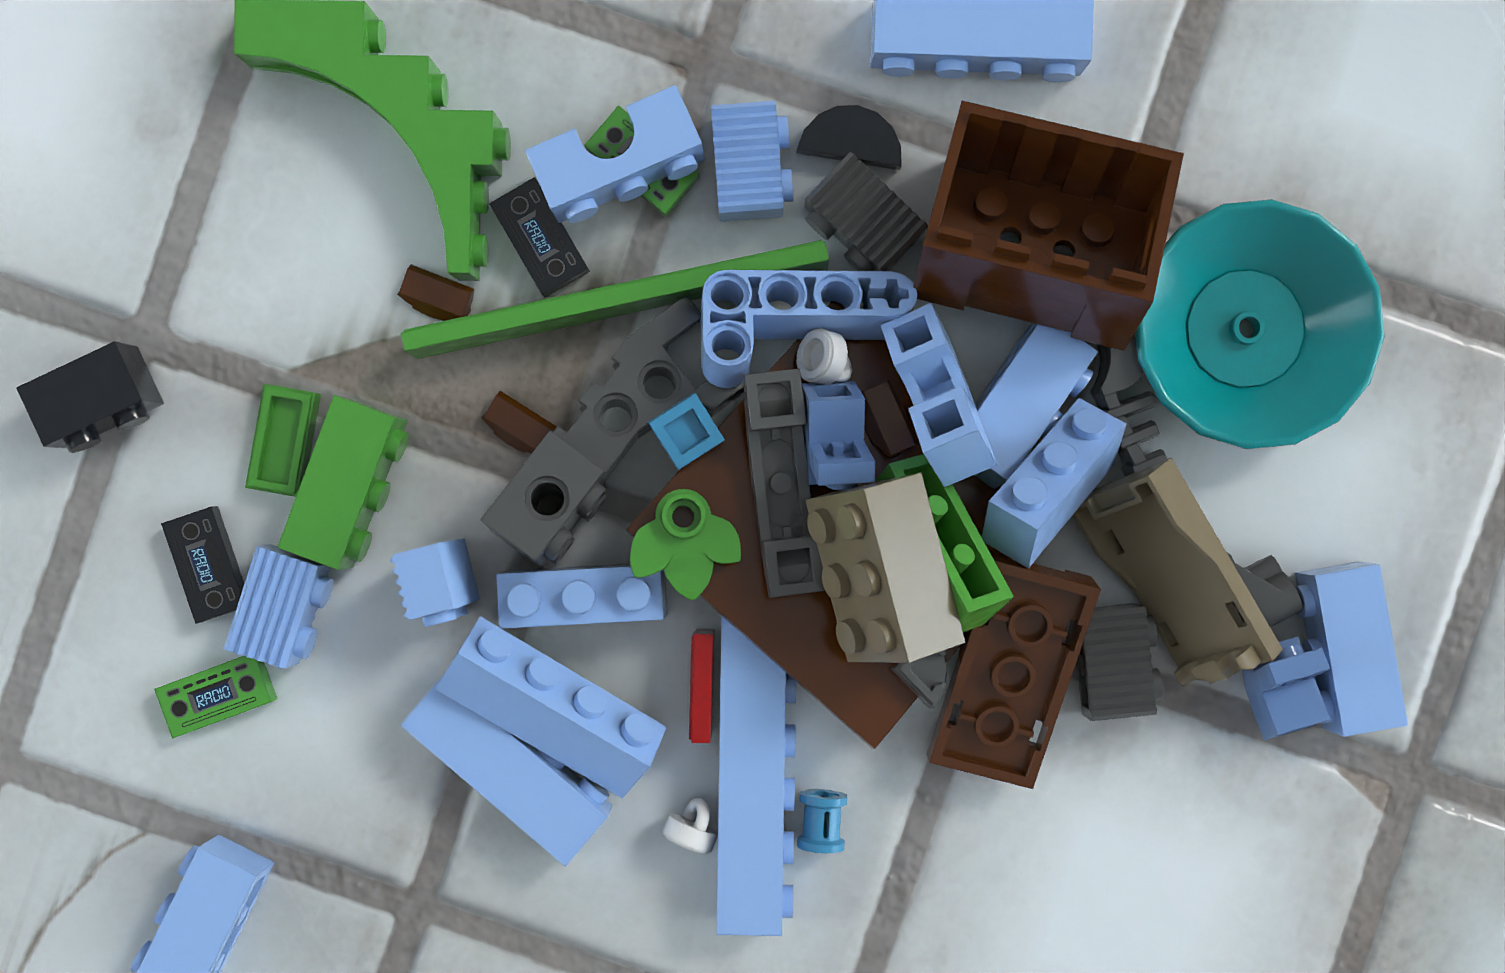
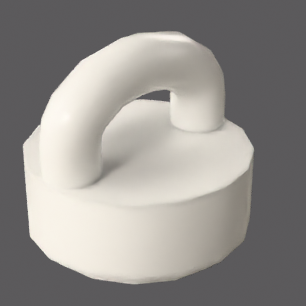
M822 328L813 329L806 334L799 345L796 359L801 377L808 382L817 384L848 381L851 378L852 366L848 357L846 341L842 335Z
M700 797L692 799L687 804L683 816L673 813L669 814L662 831L664 837L674 844L703 854L712 852L718 837V832L708 826L710 806L704 798Z

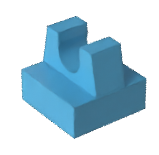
M696 393L690 394L647 422L678 470L725 440Z

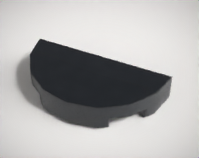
M859 105L836 106L818 114L804 129L796 151L799 154L841 161L849 152H852L865 165L900 170L902 167L901 144L893 127L878 112Z

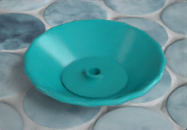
M1273 199L1221 204L1180 226L1165 243L1154 301L1135 332L1138 362L1160 403L1198 435L1243 449L1296 445L1339 422L1370 385L1385 338L1380 287L1357 244L1319 213ZM1242 319L1248 320L1253 326V333L1250 338L1244 337L1239 331V324Z

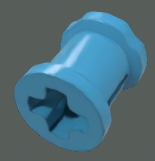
M825 789L800 791V802L805 805L803 834L797 837V847L804 851L825 854L844 851L845 841L840 838L841 808L847 805V794Z

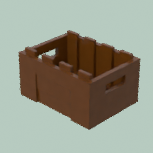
M962 100L913 288H916L917 299L962 311L966 306L1071 332L1070 338L1124 351L1154 301L1184 153ZM1006 232L1014 233L1018 236L1020 243L1016 244L1001 240L1000 236ZM1059 245L1067 246L1072 251L1073 257L1054 254L1053 248Z

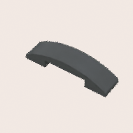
M800 369L743 375L749 467L759 545L768 595L772 598L825 591L822 583L823 567L818 547L812 539L807 525L809 513L805 500L810 499L811 494L803 425L806 424Z

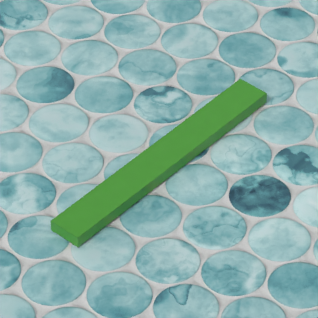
M819 240L404 329V332H401L405 352L417 359L659 308L672 305L688 296L691 300L702 298L704 283L709 276L717 271H828L829 255L826 242Z

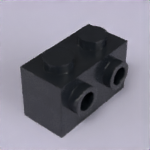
M116 341L16 387L43 447L67 448L69 453L83 451L97 445L102 441L99 434L114 427H117L118 430H125L144 423L150 418L148 411L164 404L139 348Z

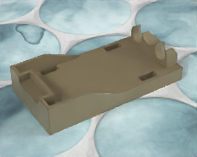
M1172 458L1094 489L1073 514L1095 555L1134 591L1141 605L1145 606L1147 615H1153L1157 632L1178 667L1174 675L1182 687L1194 680L1208 681L1210 684L1219 680H1228L1233 674L1242 669L1252 670L1259 664L1273 661L1283 651ZM1239 612H1240L1241 616L1243 617L1245 623H1243L1241 617L1239 616V614H1238Z

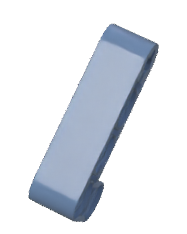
M717 271L708 277L702 292L701 367L703 375L708 382L716 387L732 388L743 383V375L749 374L754 339H804L806 334L813 329L822 328L842 335L844 340H885L881 325L913 311L917 300L916 288H913L914 283L907 276L892 271ZM727 300L735 303L737 307L726 310L719 308L714 303ZM778 300L784 301L792 308L780 310L774 308L769 303ZM835 301L842 304L845 309L833 310L827 307L824 302ZM729 349L736 352L740 357L734 360H723L716 356L715 352Z

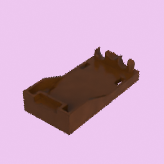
M988 549L1014 597L984 625L963 633L965 643L960 646L958 658L927 751L929 763L1033 789L1101 588L1091 576L1066 569L1064 572L1034 563L1028 569L1003 553ZM958 703L959 707L955 719L950 721L949 717L953 705ZM1036 720L1042 722V727L1035 743L1029 741L1030 737L1033 738V727Z

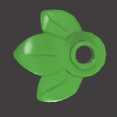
M689 489L671 491L661 499L656 509L655 520L647 523L636 532L630 552V566L634 577H647L664 570L665 577L672 587L683 597L691 601L696 600L709 584L714 562L732 564L741 560L740 539L733 525L723 518L712 515L707 501L699 493ZM684 507L692 512L693 522L690 526L682 528L673 522L672 514L677 508Z

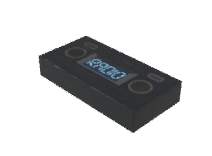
M535 177L489 203L542 296L547 297L590 272L564 225L556 220Z
M210 506L161 523L195 624L236 611L245 583L218 506Z

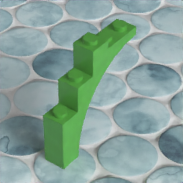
M235 0L234 54L255 70L291 73L331 85L368 105L391 124L412 150L432 188L444 229L447 273L459 281H480V267H486L488 263V240L486 234H480V214L487 213L489 209L487 181H481V176H502V160L509 161L511 155L509 128H503V124L493 110H440V107H446L448 104V81L446 75L441 74V71L429 56L378 55V53H384L386 48L385 26L383 21L379 20L365 1Z

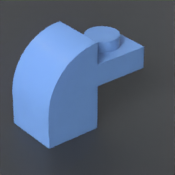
M833 382L832 384L802 383L806 424L803 425L809 485L818 484V486L825 485L834 490H848L857 487L858 483L875 482V460L864 441L865 398L856 382Z
M1298 636L1280 641L1279 643L1283 651L1273 661L1259 664L1252 670L1242 669L1246 693L1264 741L1331 720L1314 678L1330 670V666L1322 648L1304 653Z

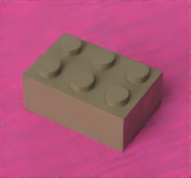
M922 473L859 484L852 489L838 490L805 500L809 513L807 518L808 530L818 547L823 567V587L829 597H831L837 620L836 637L840 647L845 652L847 662L910 663L965 643Z

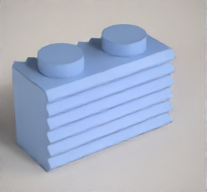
M776 100L711 105L720 221L783 217V202L793 201L791 169L781 170L779 149L789 148L787 116H777Z
M465 538L396 553L390 559V562L396 565L392 572L399 576L395 583L402 587L398 593L404 597L401 605L407 608L403 616L409 620L422 617L424 627L457 619V617L467 615L466 605L480 600Z
M272 544L257 546L224 649L283 669L299 664L301 659H307L313 650L317 638V629L312 628L315 613L318 608H324L333 589L334 580L328 577L331 567L277 548V546Z

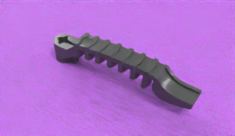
M1133 335L1124 351L1097 344L1100 367L1096 381L1090 390L1099 409L1126 423L1118 455L1123 463L1121 470L1125 477L1167 459L1165 452L1161 449L1144 455L1139 444L1160 435L1155 421L1150 420L1131 428L1126 419L1156 407L1157 402L1154 394L1151 391H1147L1119 402L1115 393L1133 386L1144 372L1138 362L1135 335ZM1227 552L1270 627L1302 612L1303 605L1300 596L1289 577L1282 571L1275 557L1269 555L1243 568L1236 564L1231 554ZM1239 612V613H1238L1239 616L1241 617L1243 623H1245L1243 617L1241 616V614H1240V612Z

